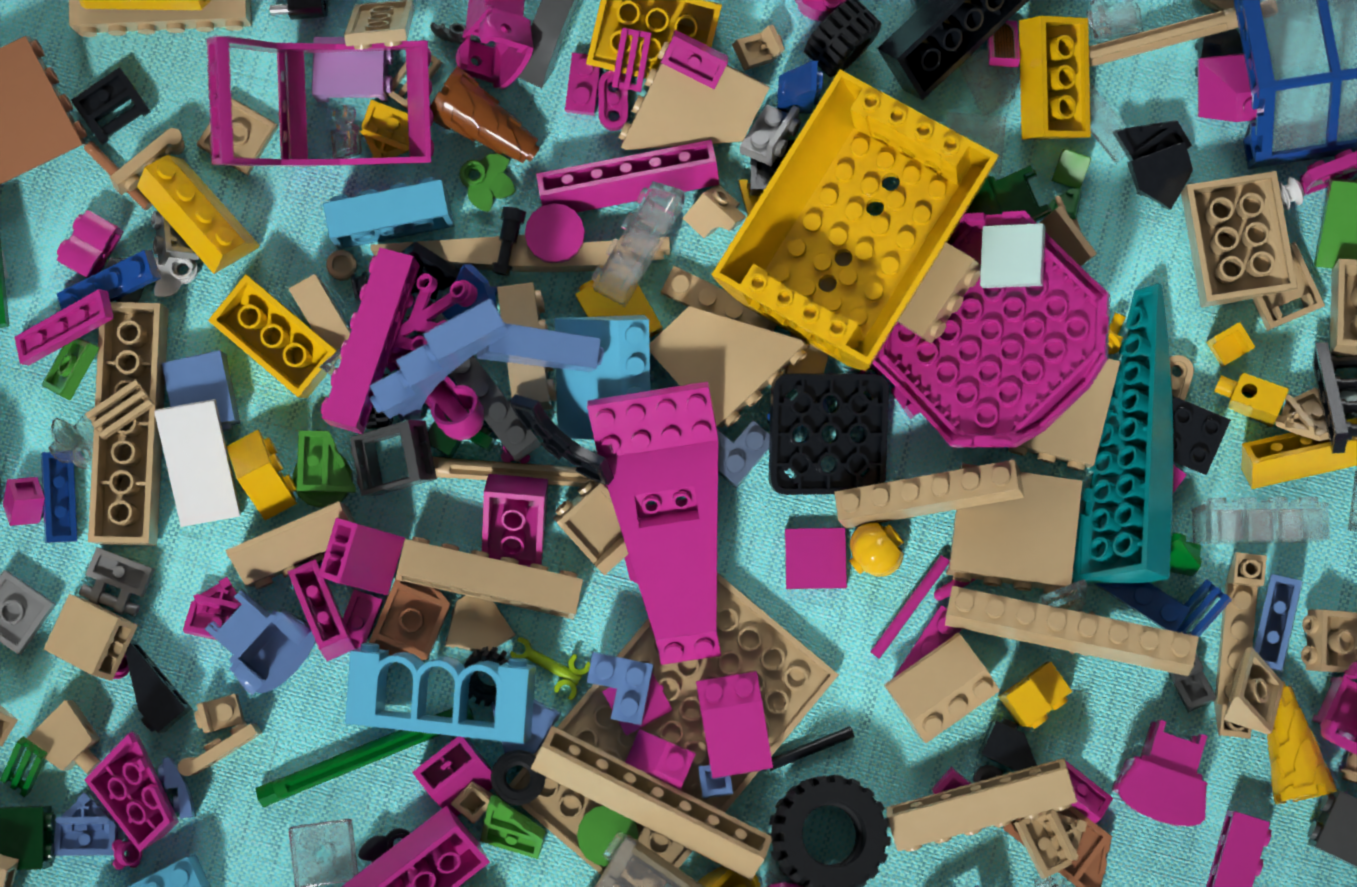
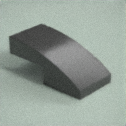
M1197 654L1195 655L1194 666L1189 676L1169 672L1187 712L1212 703L1217 698L1203 673L1204 667Z

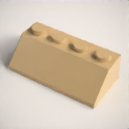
M336 502L226 550V553L245 586H255L256 589H260L272 584L273 577L280 574L288 577L287 571L316 559L318 564L323 562L335 519L340 518L354 523L355 521L349 507L341 502Z

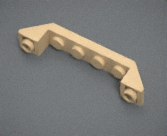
M1235 552L1225 583L1224 594H1227L1232 601L1222 612L1215 696L1217 698L1214 701L1218 735L1251 739V729L1225 721L1224 716L1236 670L1246 649L1253 648L1258 587L1264 586L1267 560L1265 555Z

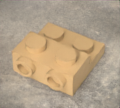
M1324 609L1308 610V615L1305 616L1302 623L1303 630L1307 633V646L1301 652V658L1306 664V670L1344 673L1353 662L1357 661V612Z

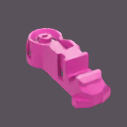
M420 335L410 337V339H414ZM402 349L396 354H390L386 367L390 372L395 369L400 370L396 360L412 351ZM448 376L434 388L425 400L438 427L443 430L445 435L454 440H466L475 436L484 424V408L474 390L468 386L456 385Z

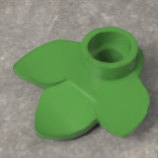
M489 154L481 161L469 160L465 162L460 169L459 177L462 184L468 188L470 202L482 211L490 212L493 198H507L516 191L512 180L503 173L509 165V159L505 156ZM472 171H478L480 176L478 179L472 180L469 178V174Z

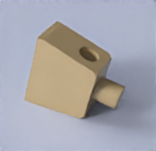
M64 700L27 737L28 740L48 753L47 761L62 771L70 770L78 764L88 775L101 763L90 751L100 741V738L73 700Z

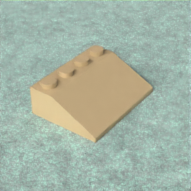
M1277 171L1194 183L1185 186L1181 192L1201 308L1229 304L1297 289Z

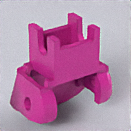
M468 0L466 29L463 31L462 36L465 39L458 47L456 53L457 67L464 70L471 77L493 83V87L497 89H504L513 83L528 64L534 49L531 21L523 16L525 0ZM471 35L478 36L480 38L481 43L488 44L490 41H494L495 47L493 48L487 45L471 41L470 37ZM471 58L476 59L479 66L473 65Z
M1356 661L1349 666L1342 677H1331L1329 681L1331 686L1319 712L1312 718V721L1320 724V733L1323 738L1357 755V683L1350 679H1357Z
M1153 721L1150 723L1141 756H1134L1125 760L1113 783L1112 791L1118 793L1127 806L1155 821L1187 827L1200 825L1206 816V790L1208 783L1202 781V774L1197 773L1208 736L1204 734L1193 735L1190 741L1165 733L1166 721Z

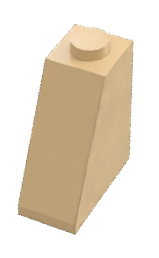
M313 274L288 289L313 331L338 351L334 359L338 358L341 360V347L343 342L348 340L351 330L325 284L316 274Z

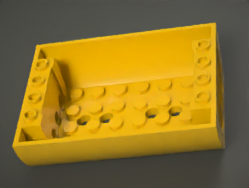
M840 69L711 275L723 289L748 309L845 365L859 370H868L993 169L999 155ZM888 177H895L900 183L896 189L886 190L882 186L884 180ZM873 202H879L884 206L881 214L873 216L867 212V207ZM842 252L852 255V261L847 266H839L836 263V257ZM828 277L835 279L837 284L832 291L825 292L820 289V283L823 279Z

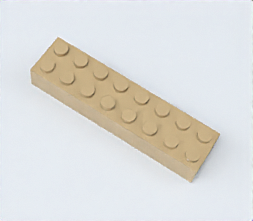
M110 302L114 319L99 326L95 406L135 379L140 382L155 406L105 440L101 439L98 431L94 428L88 542L101 545L157 546L162 444L154 411L164 408L165 378L162 363L166 362L169 309L161 303ZM137 390L133 391L128 396H126L125 398H123L122 400L108 408L106 411L98 415L97 418L99 419L100 417H102L103 415H105L106 413L120 405L122 402L136 394ZM140 399L103 424L104 429L144 403L143 399Z

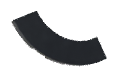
M516 394L509 402L516 416L527 431L532 428L543 440L541 445L558 460L564 457L577 466L576 472L605 485L611 483L614 476L606 457L589 451L563 433L548 417L539 401Z

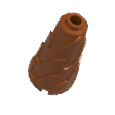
M456 67L444 83L445 86L438 92L430 105L433 113V122L445 129H452L473 142L476 140L498 154H505L521 163H524L526 159L531 162L541 148L536 145L538 139L521 125L520 120L498 105L499 101L481 88L474 78L461 68Z

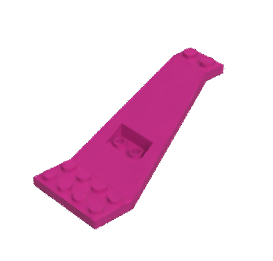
M708 381L588 400L587 408L597 454L606 457L614 479L607 487L656 639L661 665L721 656L716 627L718 432ZM684 496L686 499L678 500L677 497ZM655 501L656 504L649 505L647 502Z

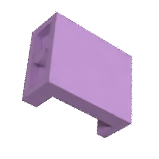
M314 37L313 43L344 44L345 37ZM393 50L313 53V97L317 102H329V98H379L381 102H387V93H392L393 90L392 76L388 75V65L393 64Z

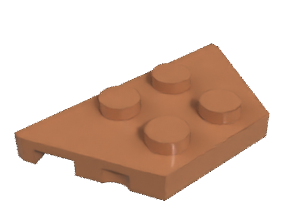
M395 579L369 643L379 644V649L389 650V656L400 652L415 654L421 660H428L449 612L451 603L439 589Z
M1072 805L1068 809L1057 811V813L1087 822L1085 832H1082L1078 846L1077 860H1073L1070 866L1058 873L1076 887H1101L1103 875H1105L1107 852L1110 849L1112 836ZM1022 818L1015 819L1010 824L1002 827L1003 830L1024 845L1014 825V822Z

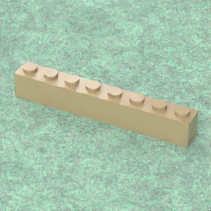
M952 586L945 620L946 626L1189 676L1194 666L1199 637Z
M554 726L549 730L530 768L752 880L765 860L772 841L770 835Z

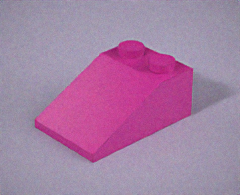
M488 474L483 498L482 552L488 553L489 558L501 560V557H509L518 560L519 565L530 567L531 564L542 565L549 479Z
M757 671L696 681L712 779L772 769L773 764Z

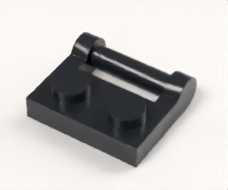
M120 67L71 99V102L102 145L110 140L109 137L139 116L143 115L145 117L151 112ZM131 99L135 104L103 127L98 124L97 121Z

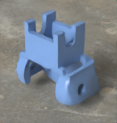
M241 589L234 598L242 605L221 627L215 621H212L205 630L233 654L229 659L233 665L229 669L234 673L243 688L251 695L255 692L265 693L284 683L298 670L315 644V638L309 623L288 612L285 608L281 612L274 610L270 614Z

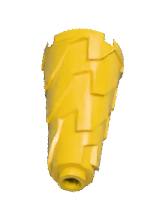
M1283 681L1284 686L1272 734L1267 735L1271 784L1275 804H1285L1287 800L1293 799V802L1306 800L1337 791L1331 772L1323 759L1319 745L1304 717L1302 709L1298 705L1291 686H1286L1285 681Z

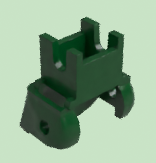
M1030 165L999 180H995L994 176L988 175L965 213L994 215L1002 214V212L1026 211L1036 222L1048 216L1052 212V208H1049L1048 204L1039 207L1028 181L1038 175Z

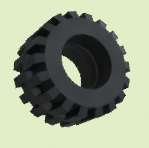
M847 0L831 12L808 39L804 53L812 61H818V66L829 77L836 76L840 69L842 71L846 70L869 47L879 33L881 22L860 1Z

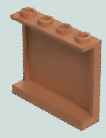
M23 36L0 48V186L71 150L86 145L84 138L87 137V133L79 120L74 121L70 113L73 110V106L65 93L61 95L55 84L59 83V80L51 66L46 68L41 58L45 56L41 45L37 39L32 41L31 37Z

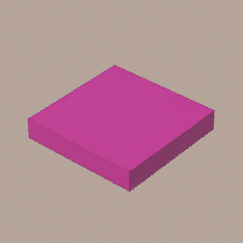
M845 528L785 529L786 589L847 588Z

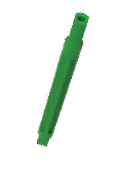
M468 703L467 719L475 720ZM453 708L434 716L453 718ZM398 730L255 788L258 801L264 808L402 750L431 740L441 734Z

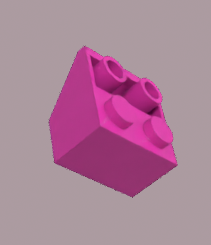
M456 737L412 772L430 797L441 808L447 805L456 817L461 813L451 803L471 781L488 791L493 789L491 783L492 768L468 737Z

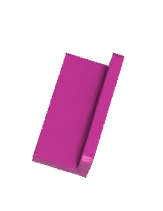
M675 30L661 59V63L715 89L728 64V56Z

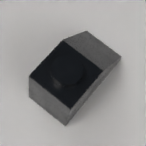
M1003 717L1001 722L992 720L978 754L1015 771L1037 766L1025 733L1017 730L1019 724Z

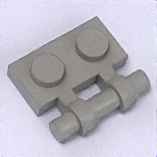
M96 547L85 574L96 579L93 587L83 584L79 595L88 598L89 602L96 605L101 603L114 608V612L124 615L127 613L135 617L139 612L140 605L130 602L132 593L144 597L155 569ZM107 584L121 589L118 597L105 592Z

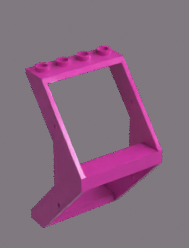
M231 36L207 38L212 165L308 167L431 163L434 143L431 139L430 126L433 123V113L430 109L429 96L432 93V82L429 79L428 69L431 63L428 41H402L401 45L387 47L384 43L372 44V47L367 49H354V46H346L345 43H276ZM229 48L277 54L281 159L234 157ZM406 50L409 157L308 159L304 54Z

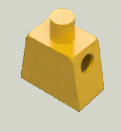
M1246 373L1241 374L1238 382L1221 375L1214 390L1216 393L1231 398L1228 404L1229 409L1270 427L1276 421L1289 391L1286 387ZM1242 393H1249L1252 397L1247 398Z

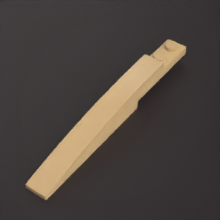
M518 235L517 244H513L509 265L513 267L511 272L606 271L612 268L611 259L617 258L618 262H631L635 260V257L647 256V260L664 259V255H670L669 237L584 242L579 253L571 260L552 264L545 263L536 258L528 248L525 235ZM500 236L418 241V243L457 268H462L464 264H472L477 270L492 271V263L498 260L502 241H499ZM414 242L372 244L371 251L374 256H377L379 247L401 253Z

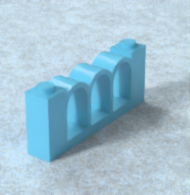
M361 643V647L350 651L345 724L523 744L531 739L536 665H527L526 659L511 658L509 662L502 665L492 661H479L465 669L461 662L448 656L437 657L424 664L415 654L400 652L389 656V650L379 649V644ZM393 662L404 664L412 673L411 713L385 710L387 673ZM433 667L445 668L454 678L453 718L426 715L428 677ZM475 671L488 673L496 683L495 722L467 719L469 682Z

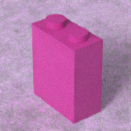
M336 518L318 577L339 584L388 595L405 537Z

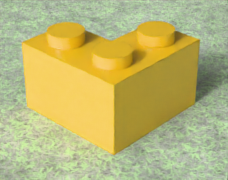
M258 429L226 446L238 482L264 520L297 504L293 494L297 490L296 485L289 474L286 476L282 474L283 466L276 455L278 451L270 437L264 439Z
M1050 661L1045 662L997 697L1020 727L1036 728L1049 719L1046 715L1051 710L1055 711L1069 701L1066 696L1073 691Z

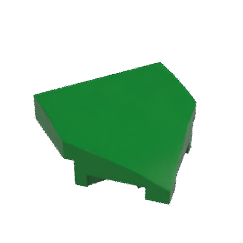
M1174 533L1171 536L1170 572L1193 577L1201 567V545L1187 542L1186 536L1182 533Z

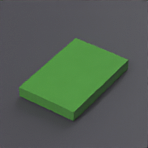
M1330 178L1314 260L1316 267L1333 268L1339 259L1357 260V180Z

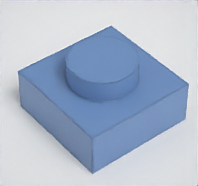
M710 765L698 766L703 799L733 795L731 776L712 779Z

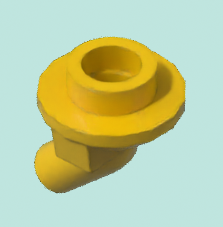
M1116 312L1109 325L1108 354L1117 353L1121 348L1123 337L1118 334L1126 317Z

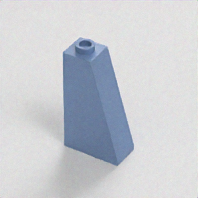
M504 323L510 334L477 353V359L591 372L597 369V365H601L604 350L603 347H600L601 338Z

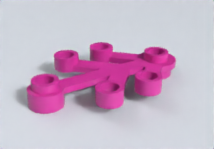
M428 273L420 275L416 283L417 288L420 289L409 320L403 323L406 311L411 307L414 300L412 294H410L391 354H396L402 349L414 351L422 343L423 346L427 344V340L422 336L414 339L407 338L406 336L413 331L426 333L447 322L442 320L436 323L430 320L456 303L462 307L472 305L478 294L476 287L466 280L456 281L451 285L450 293L427 307L431 294L436 290L438 283Z

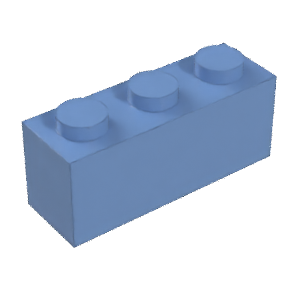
M1271 574L1254 650L1272 670L1283 672L1303 582Z

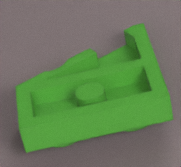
M298 431L297 491L356 492V487L348 474L329 431Z

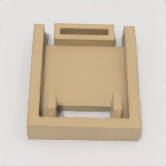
M1295 242L1290 243L1297 289L1252 298L1267 331L1325 306ZM1300 298L1305 308L1282 317L1283 314L1279 307Z

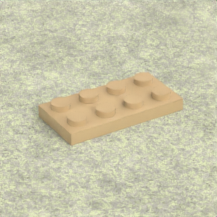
M413 0L355 4L344 33L346 46H354V49H367L372 47V44L384 43L387 47L401 45L402 41H407L415 11Z

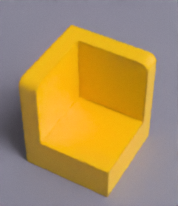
M1241 322L1206 342L1221 367L1255 348Z

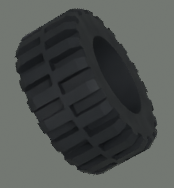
M824 775L800 782L797 786L791 787L783 799H779L775 806L777 808L775 815H771L769 824L772 825V831L768 835L772 837L771 842L774 851H771L773 860L778 861L780 865L778 869L784 876H788L791 879V883L802 887H863L867 884L866 881L868 879L874 878L880 872L878 867L880 864L885 863L888 856L885 853L886 846L891 844V836H887L886 829L890 827L889 818H884L882 811L885 810L881 801L876 802L873 798L875 793L868 787L863 788L860 786L859 781L846 779L840 775ZM826 805L836 806L844 810L851 818L855 828V844L852 852L842 862L832 865L814 860L807 852L802 836L803 825L807 816L816 808Z

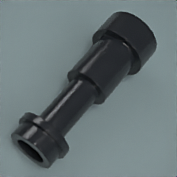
M503 207L500 219L503 223L499 241L502 242L498 260L492 263V272L495 274L510 276V271L513 269L509 265L513 244H517L520 225H523L526 212L524 210L513 207Z

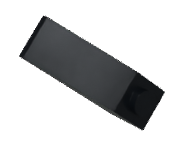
M131 640L125 654L137 707L143 715L141 721L151 732L156 730L157 733H164L193 708L136 640Z

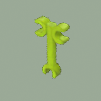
M519 637L517 641L525 645V652L517 654L511 651V657L527 659L563 678V680L556 683L554 692L558 693L563 685H569L571 694L568 699L573 700L577 695V685L582 675L589 672L591 662L588 661L582 670H578L574 664L578 655L573 654L569 659L568 668L534 650L527 639Z

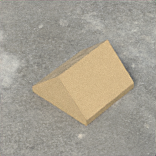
M1252 647L1246 649L1236 670L1224 720L1264 734H1272L1284 682Z

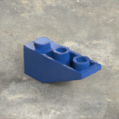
M810 61L779 76L777 109L789 113L794 105L799 107L800 114H812L813 106L819 103L823 85V71H818V61Z

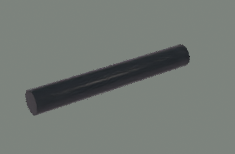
M851 726L772 757L773 768L770 771L854 738Z

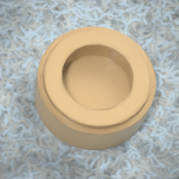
M337 250L329 255L326 267L333 278L345 281L351 278V274L356 273L357 261L350 252Z

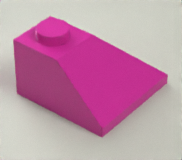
M1244 53L1198 58V116L1232 122L1256 120L1257 109L1253 110L1251 107L1252 95Z
M639 729L625 763L680 790L696 753Z

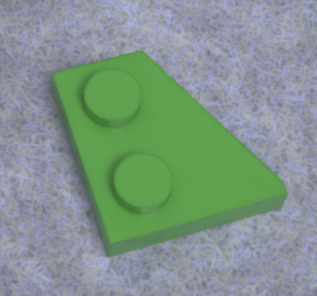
M491 795L480 842L538 859L546 830L497 796Z

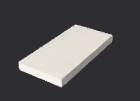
M216 399L156 409L154 411L180 526L184 527L240 517L241 509Z

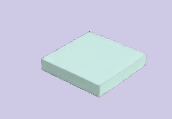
M1043 223L983 226L980 286L982 288L1043 286L1046 226Z

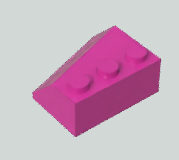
M133 731L128 733L84 779L139 852L163 838L179 823L139 735Z

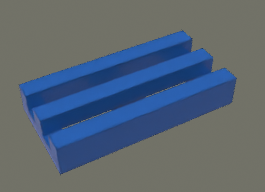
M1206 579L1184 604L1191 609L1187 616L1207 593L1211 592L1176 632L1187 634L1186 631L1219 597L1220 600L1189 633V635L1200 637L1232 599Z

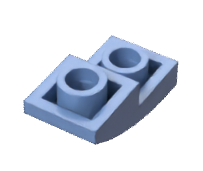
M163 758V765L158 766L159 780L161 783H165V789L178 788V794H173L174 812H179L180 818L196 817L193 797L185 776L179 773L178 764L173 758Z

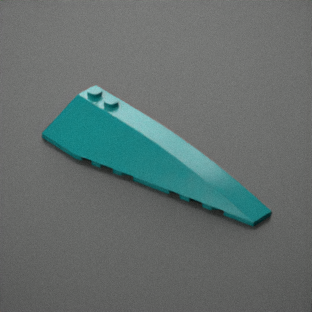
M1159 283L1134 290L1125 326L1129 329L1127 338L1121 343L1119 350L1122 359L1099 443L1098 455H1096L1094 466L1090 467V471L1093 472L1090 487L1085 488L1082 498L1086 503L1083 514H1079L1073 569L1074 583H1147L1170 579L1173 501V404L1165 305L1162 285Z

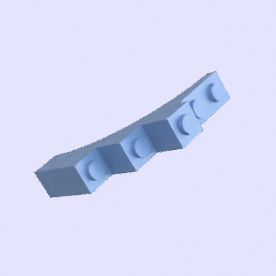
M491 298L424 333L423 335L428 343L397 359L400 370L371 384L370 388L374 395L370 397V400L378 413L383 411L389 419L398 415L401 422L404 420H422L420 414L425 400L445 377L476 353L510 334Z

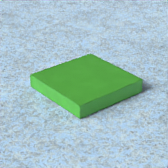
M81 338L63 346L42 382V386L71 401L99 347Z

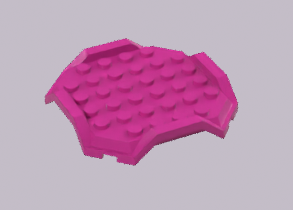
M1026 211L1002 212V214L994 215L965 213L947 243L975 259L981 266L983 226L1037 223ZM1045 232L1043 286L982 288L979 278L977 283L973 287H969L963 296V303L959 310L952 313L947 320L943 334L939 338H935L932 344L897 322L872 364L903 393L952 448L1018 447L1047 430L1092 386L1107 362L1110 294Z

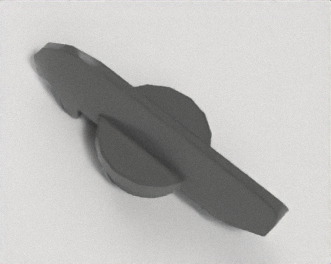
M431 23L430 25L431 31L442 40L461 45L465 39L462 37L463 31L466 29V26L463 24L454 23L449 28H446L443 23L441 25ZM471 35V41L485 45L481 43L480 38Z

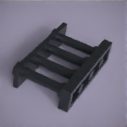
M1328 342L1315 343L1312 365L1332 454L1345 453L1347 440L1357 437V424L1351 425V422H1346L1345 419L1347 414L1357 413V401L1346 402L1345 399L1340 398L1341 391L1357 390V378L1341 379L1340 376H1335L1336 369L1357 368V356L1336 357L1335 354H1330Z

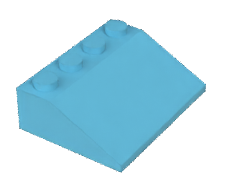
M645 315L554 318L555 331L601 338L600 347H603L604 350L601 365H597V369L591 372L556 368L557 427L569 438L594 439L587 408L588 400L650 391L649 319Z

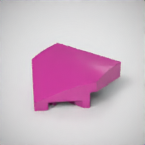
M227 577L218 581L219 584L202 594L193 596L195 600L190 604L183 628L185 634L216 640L205 628L212 621H215L221 627L242 605L234 598L237 593Z

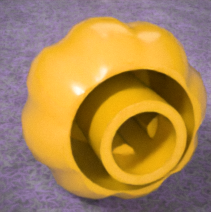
M878 522L862 524L851 536L850 549L853 557L849 562L859 574L865 571L875 577L888 576L894 573L903 561L904 553L900 546L904 541L890 524L886 527H883Z

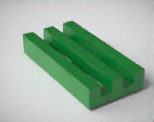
M24 736L21 737L15 744L0 781L4 784L10 781V788L14 791L20 788V795L25 798L31 792L48 753ZM25 747H26L27 749H26L25 754H24V756H23V758H22V760H21V763H20V765H19V767H18V770H17L16 774H14V772H15V770H16V767H17V765H18V763H19V760H20V758H21V756H22V754H23V751H24V749H25ZM34 753L37 756L26 778V781L22 780V778L27 767L29 766L31 757Z

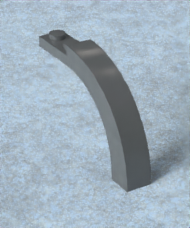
M579 0L541 1L531 25L534 49L528 64L518 78L543 88L554 71L563 38Z

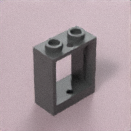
M407 420L366 432L364 435L359 434L350 437L351 453L355 461L357 484L360 488L361 496L382 495L437 480L425 420ZM401 435L409 477L383 484L375 443Z

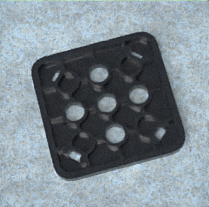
M784 373L778 375L771 386L768 473L771 488L777 493L784 495L835 494V491L885 483L889 386L886 379L876 374ZM794 389L797 393L791 399L787 398L786 395ZM865 391L872 396L870 399L863 394ZM832 395L837 400V406L832 412H826L823 408V401L827 396ZM802 425L807 430V437L802 442H796L793 438V431L796 427ZM831 425L836 430V436L831 442H825L822 438V431L825 427ZM860 425L864 429V437L861 441L854 442L851 439V430L855 426ZM830 455L835 460V466L830 472H824L821 468V461L824 457ZM868 468L869 471L862 477L861 474ZM790 469L794 476L790 478L784 471Z

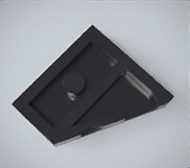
M1178 121L1122 128L1112 132L1129 161L1185 142L1187 149L1192 146Z

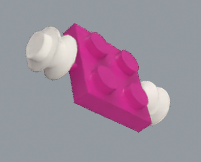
M1348 149L1337 154L1333 161L1325 163L1324 160H1320L1309 165L1307 172L1300 176V181L1289 177L1287 185L1279 182L1283 208L1289 210L1293 201L1297 205H1301L1304 196L1327 188L1330 178H1352L1357 173V151L1352 152V149Z

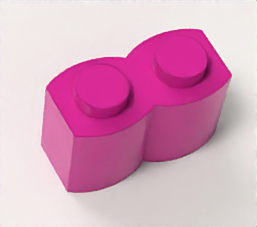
M89 210L84 214H80L75 219L72 236L68 240L62 241L57 250V261L86 279L101 272L108 256L113 252L123 234V231L118 226Z

